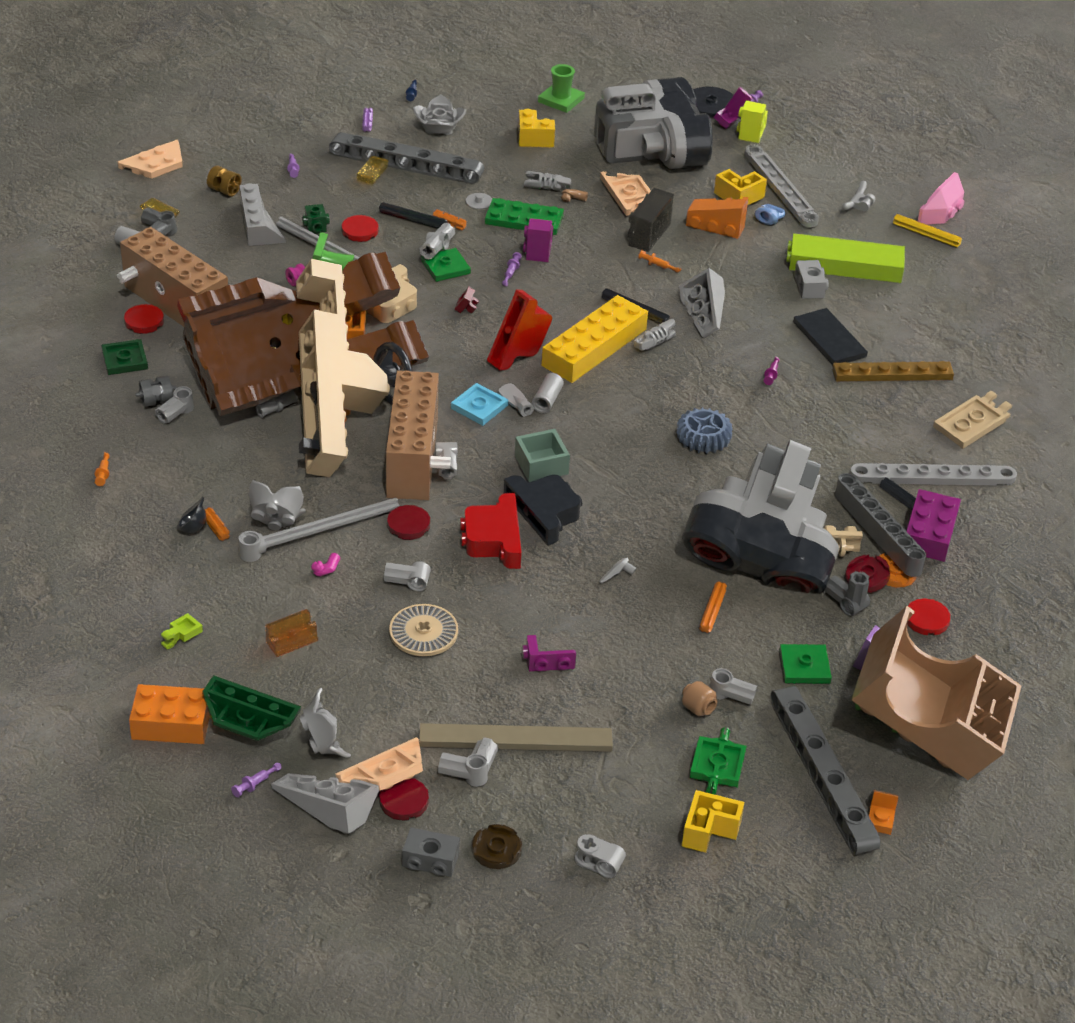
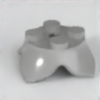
M440 94L429 102L427 108L418 105L413 107V112L425 128V133L451 135L457 123L465 115L466 109L461 107L453 109L452 103Z
M252 480L248 490L252 507L251 517L267 524L269 529L278 531L281 527L294 524L299 516L306 512L304 508H301L304 497L300 486H286L279 489L276 493H272L270 488L264 483Z
M319 688L310 704L303 709V714L300 715V721L304 730H310L312 737H310L309 741L314 753L320 752L321 755L335 754L345 758L351 757L349 753L340 748L338 741L335 742L337 719L327 710L322 709L323 705L319 701L323 689Z

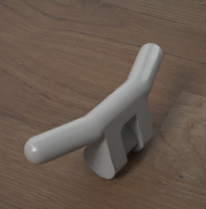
M861 181L853 198L849 202L842 204L843 210L855 208L866 212L875 202L873 194L864 195L867 186L866 181Z

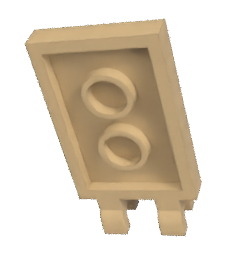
M989 391L984 397L980 398L976 395L934 421L933 427L964 449L1005 423L1006 419L1010 417V413L1007 411L1012 408V405L1005 401L998 408H995L996 403L992 400L997 398V394Z

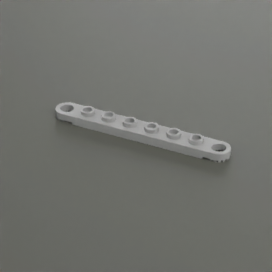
M755 144L746 146V158L760 175L767 179L769 186L797 220L806 227L817 226L818 214L814 212L811 205L770 156L763 151L761 146L758 147Z
M858 463L851 467L850 472L860 482H872V484H881V480L888 477L896 484L992 486L1006 484L1009 486V484H1014L1017 476L1016 470L1012 467L993 465Z

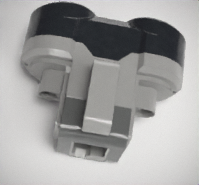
M673 77L645 80L642 84L614 86L603 90L601 94L602 99L596 104L594 136L602 155L606 157L609 163L660 159L669 169L703 166L710 162L713 147L711 119L707 113L700 114L698 111L694 90L685 78Z
M789 440L784 450L767 443L763 451L759 452L752 462L746 480L729 476L725 480L723 489H713L699 493L696 496L682 534V541L687 550L698 560L711 567L724 571L737 569L762 579L765 585L770 584L776 579V583L780 586H785L791 582L798 583L802 592L809 593L810 590H814L819 594L824 592L839 552V545L831 534L823 528L827 517L826 513L811 507L820 480L818 473L821 466L820 463L808 459L811 447Z

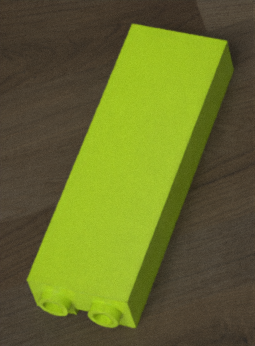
M793 233L792 241H788L786 262L790 263L789 270L795 271L796 261L819 260L821 268H824V272L827 275L901 283L904 272L905 246Z

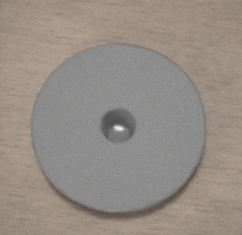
M474 193L466 198V204L474 209L488 208L492 201V198L484 193Z

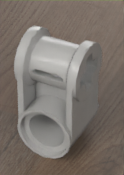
M586 834L578 839L577 847L579 850L576 852L574 859L577 865L582 868L599 873L606 878H613L623 863L626 853L616 844H611L593 835Z

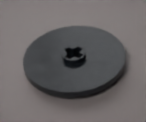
M705 86L693 89L698 111L700 114L707 113L709 116H715L717 112L724 109L733 97L731 92L718 87Z

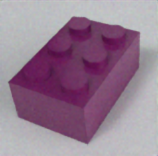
M919 489L906 532L925 551L927 558L945 562L961 499Z

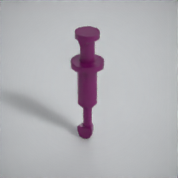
M776 356L770 367L765 370L763 381L766 385H771L778 376L777 363H779V358Z

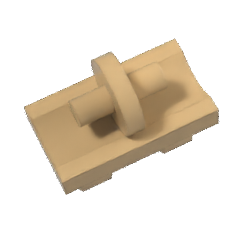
M825 526L824 529L831 534L839 545V557H845L846 551L860 552V544L863 537L862 531H857L855 526H847L844 528V531H836L834 526Z

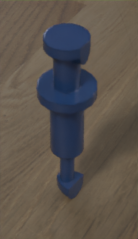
M413 80L410 87L406 90V99L408 101H413L417 96V80Z

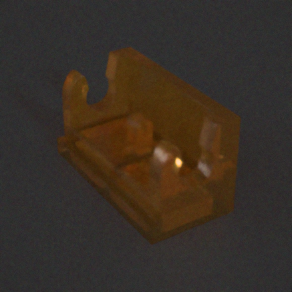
M308 609L265 625L266 643L276 657L318 641L317 625L315 621L311 622Z

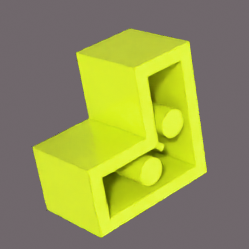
M746 101L744 106L740 107L739 117H741V121L738 122L737 126L740 140L759 143L767 122L768 111H766V104Z

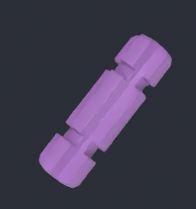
M366 107L363 110L362 130L364 132L372 130L373 109L371 107Z

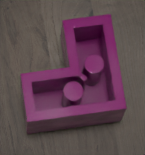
M530 218L529 225L524 228L525 241L523 252H526V260L549 262L553 238L552 221Z

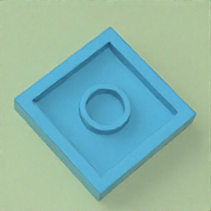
M478 383L451 402L452 410L482 426L508 406L507 398Z

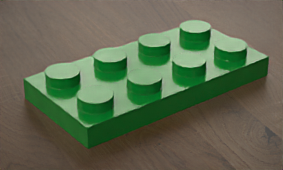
M493 198L485 217V224L524 230L525 226L529 225L530 218L551 220L553 235H557L564 216V209L555 206L549 207Z

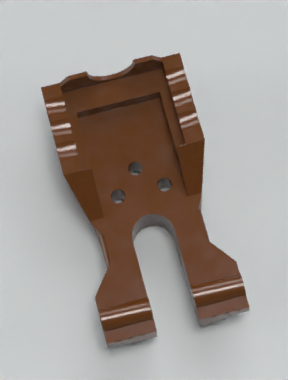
M386 251L378 254L367 253L357 260L348 262L342 270V274H344L343 290L346 293L344 307L347 309L346 316L354 315L383 304L399 294L400 285L395 278L394 271H392ZM258 277L238 284L227 285L217 290L206 291L196 296L178 299L177 307L184 322L182 338L210 410L217 408L219 415L223 416L262 404L302 386L299 331L313 310L320 311L319 302L297 298V290H291ZM414 320L395 322L387 328L347 339L349 351L367 354L372 360L377 348L384 342H393L400 346L408 356L411 366L427 362L429 358ZM393 352V362L398 364L400 370L404 369L401 360Z

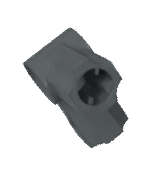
M148 207L143 210L141 215L143 223L151 225L150 227L164 236H171L177 232L175 215L172 211L159 212Z
M856 571L851 573L848 584L837 576L829 579L824 591L840 603L841 609L846 615L853 616L870 605V598L867 594L869 576L866 573Z

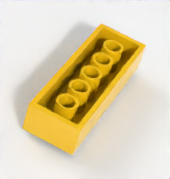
M619 295L615 296L543 346L541 366L573 383L643 333L647 328L648 311Z

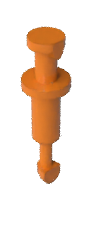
M643 250L639 253L638 259L648 260V265L650 266L655 264L664 269H672L676 273L681 271V268L669 265V262L655 257V253L651 256Z
M104 452V460L100 462V466L95 470V484L97 486H103L106 482L105 480L109 477L108 459L110 456L106 452Z

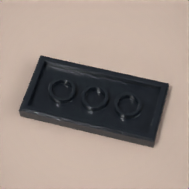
M827 308L794 317L793 323L832 365L833 363H848L867 357L868 351Z

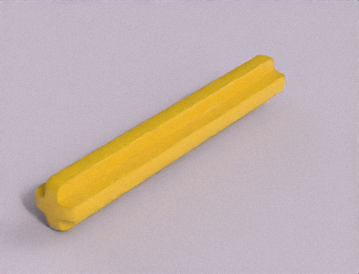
M896 214L893 219V224L951 246L959 247L961 244V237L899 214Z

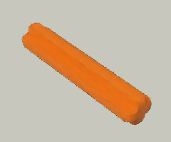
M720 581L715 583L700 623V630L702 632L709 633L712 631L726 593L727 585Z

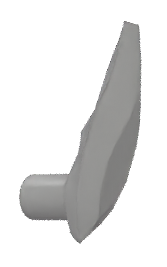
M623 558L599 582L607 581L622 570L633 575L637 568L628 563V558Z

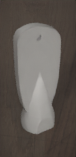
M505 384L499 389V395L507 398L508 403L517 408L523 417L533 413L534 406L527 401L523 393L514 384Z

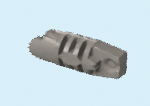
M526 171L525 176L528 180L524 182L525 187L553 189L556 191L570 189L571 178L562 177V175Z
M669 319L644 332L634 340V347L642 351L648 350L676 336L674 330H669L675 326V320Z

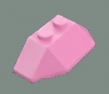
M954 172L930 196L927 203L923 204L919 211L918 222L926 225L943 224L950 218H953L958 210L962 209L964 205V190L958 173Z

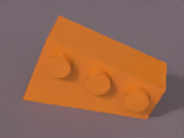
M743 197L742 199L726 198V200H716V198L694 199L687 211L686 226L739 239L745 228L749 197Z

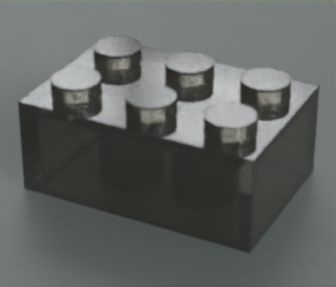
M653 188L649 194L645 195L644 200L638 204L637 209L631 212L629 216L628 246L646 252L653 248L671 225L673 193Z

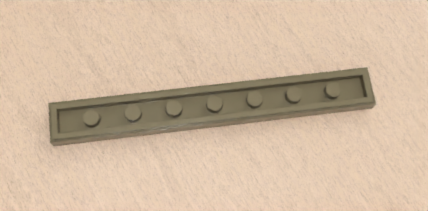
M420 723V747L475 748L477 742L485 737L492 739L498 745V749L612 752L613 749L612 728Z

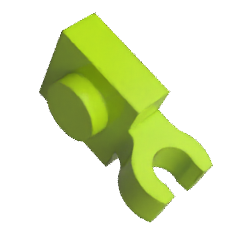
M187 613L169 623L170 629L161 633V636L165 639V641L161 642V645L166 649H171L179 639L186 642L203 632V626Z

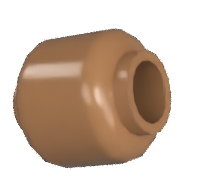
M696 681L688 684L683 689L682 703L695 715H709L715 710L717 706L716 692L703 682Z

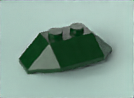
M214 675L202 693L213 725L257 741L290 727L301 711V706Z

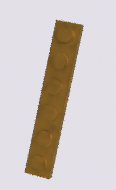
M945 361L833 363V373L836 382L953 380L954 377L951 363Z

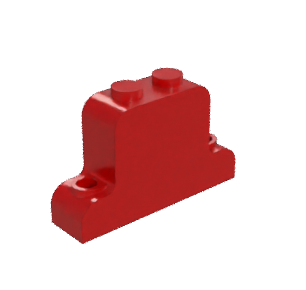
M516 289L487 358V361L499 370L509 369L517 356L536 355L552 322V315L539 307L537 300L525 291Z
M515 493L500 495L496 505L467 507L465 509V518H460V531H465V533H461V544L466 546L467 555L475 558L500 557L506 568L521 569L522 552Z

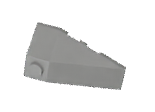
M708 268L679 285L681 301L688 309L687 312L692 316L694 324L704 338L720 329L725 296L723 278Z
M287 774L271 784L272 788L328 827L339 830L342 833L354 832L356 828L366 822L379 792V785L362 780L352 779L350 783H340L338 778L330 777L329 780L318 781L316 776Z

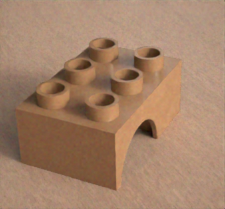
M906 606L873 634L851 700L858 704L866 714L877 717L896 730L904 740L915 743L931 754L942 766L954 770L969 780L1004 754L1022 685L977 654L964 660L949 661L932 657L920 650L912 642L908 634L907 623L914 614V610Z

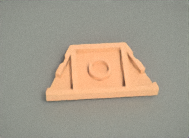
M174 140L118 161V168L123 170L127 167L132 169V173L144 175L151 179L183 167L179 141Z
M600 172V179L626 216L653 201L654 195L640 175L617 173V177L607 176L606 172Z
M417 737L340 771L336 773V778H338L340 783H350L352 779L376 784L379 785V791L389 789L400 781L411 779L414 775L423 771L419 739Z

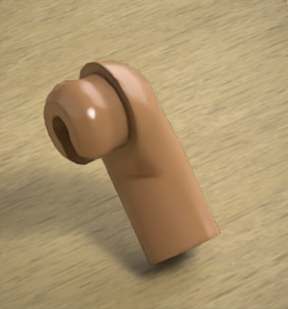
M565 189L562 191L561 199L565 202H569L571 198L587 201L588 192Z

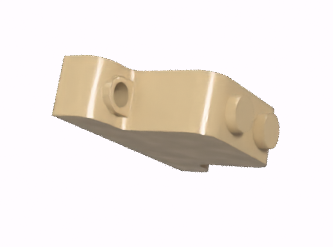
M401 264L392 268L395 278L400 285L398 296L366 310L367 313L380 322L390 323L417 307V289L409 284L407 268Z

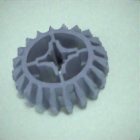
M703 407L700 410L694 408L693 411L687 410L686 414L681 415L677 423L676 433L679 442L683 443L686 448L690 447V451L697 450L698 453L702 451L706 454L709 451L715 453L716 450L722 451L723 447H727L732 438V424L730 419L725 418L723 413L719 414L718 410L712 411L711 408L706 410Z

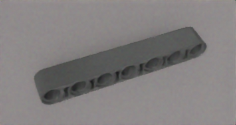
M849 473L840 474L838 476L835 497L906 575L911 577L920 576L926 558L925 551L854 475Z

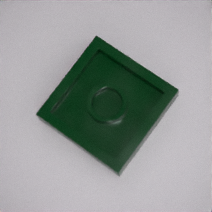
M141 339L101 345L108 375L148 370V362Z

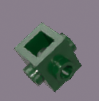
M323 204L305 206V215H302L303 227H307V230L314 234L327 232L330 218L329 213H325Z

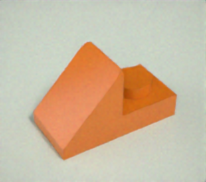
M873 790L869 818L877 832L891 835L898 795Z

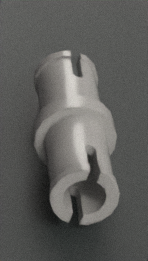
M291 390L261 405H257V414L263 418L272 412L283 410V407L297 401L296 393Z

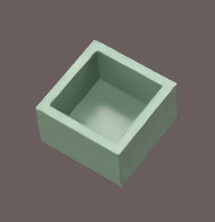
M556 429L515 437V458L528 482L553 474L559 476L569 474L570 454Z

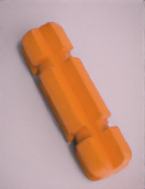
M440 210L433 212V216L446 219L452 227L456 226L459 230H464L467 226V221L462 218L458 219V217Z
M211 507L205 509L206 522L213 532L217 534L218 539L221 541L228 539L230 531L218 515L215 514V511Z

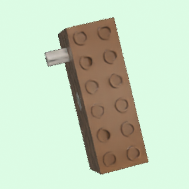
M152 227L146 228L120 242L123 271L117 274L120 283H124L126 288L151 305L160 308L164 314L183 327L184 322L177 307L178 299L196 296L228 285V277Z
M397 371L386 450V498L429 500L433 468L450 469L451 457L434 456L438 423L439 373Z

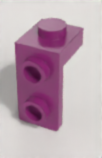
M738 88L727 106L717 112L714 118L721 126L727 129L737 122L740 118V107H743L746 101H751L752 96L743 88Z
M527 635L526 645H522L523 659H527L529 672L575 668V650L539 652L536 635Z

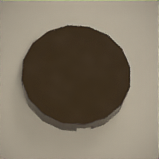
M488 825V828L478 830L473 837V856L481 865L487 868H508L515 864L521 856L522 840L517 836V832L513 828L506 825Z

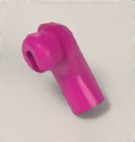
M331 553L325 564L321 561H315L311 566L313 573L316 576L333 573L340 561V556L337 553Z

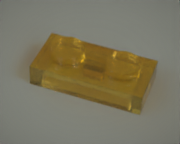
M371 156L357 173V180L374 184L388 167V160Z

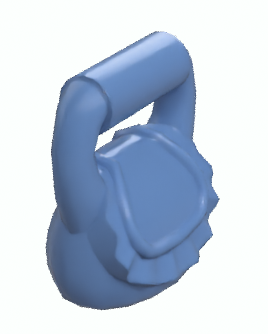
M765 204L755 210V217L765 225L776 224L778 219L785 217V211L777 206Z

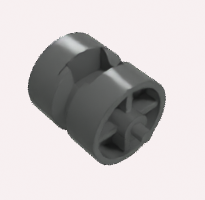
M169 376L157 377L155 381L151 379L140 380L139 392L135 393V396H140L144 407L156 405L158 401L164 404L173 397V390L177 387L172 386Z

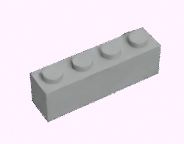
M248 183L239 185L240 203L248 246L286 243V239L264 207L258 184Z

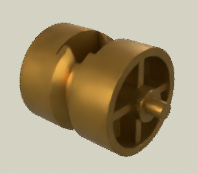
M218 165L212 167L207 176V186L209 188L220 191L228 196L237 194L240 189L239 185L242 183L240 174Z

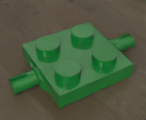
M725 727L721 728L719 738L699 736L690 772V778L707 781L706 792L710 793L713 787L712 794L714 795L717 793L718 784L738 788L747 747L746 745L736 744L728 740L731 731L727 728L724 735Z

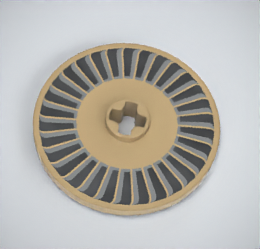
M416 604L400 610L392 618L389 633L392 642L400 650L415 656H433L448 650L455 643L458 637V623L455 617L442 607L431 604Z

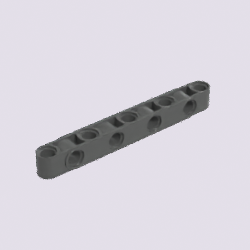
M339 132L329 144V150L338 156L454 181L477 183L485 169L483 163L478 160L361 135Z
M791 686L772 690L770 695L772 706L851 852L856 855L879 849L880 838L875 826L797 687Z

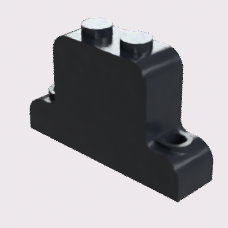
M518 475L504 478L503 494L515 493L517 511L547 546L558 542L559 532L563 530L562 526L579 520L580 507L583 505L582 499L571 489L569 483L565 482L559 475H549L532 482H527Z

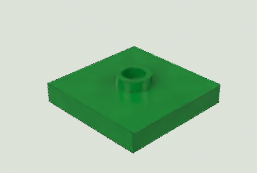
M457 248L439 251L432 259H425L421 255L422 263L435 282L471 274L470 266Z
M780 644L779 651L785 683L831 684L832 676L826 645Z

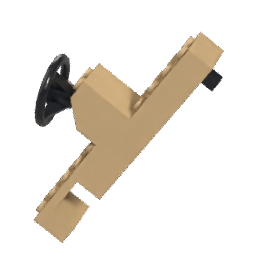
M311 259L296 281L297 298L320 303V311L313 310L299 331L304 438L299 443V453L305 454L306 474L331 477L348 455V448L345 443L347 430L344 427L346 412L343 409L372 414L380 406L383 399L390 405H393V396L389 394L390 387H395L397 371H401L398 364L393 362V352L401 360L404 371H412V367L404 350L393 342H384L380 345L373 356V360L367 354L348 350L349 342L346 339L348 326L345 323L347 309L344 307L346 293L343 290L344 274H342V265Z

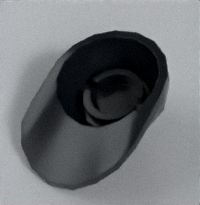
M203 496L182 515L177 525L179 530L184 533H195L205 525L206 511L202 506L204 502Z

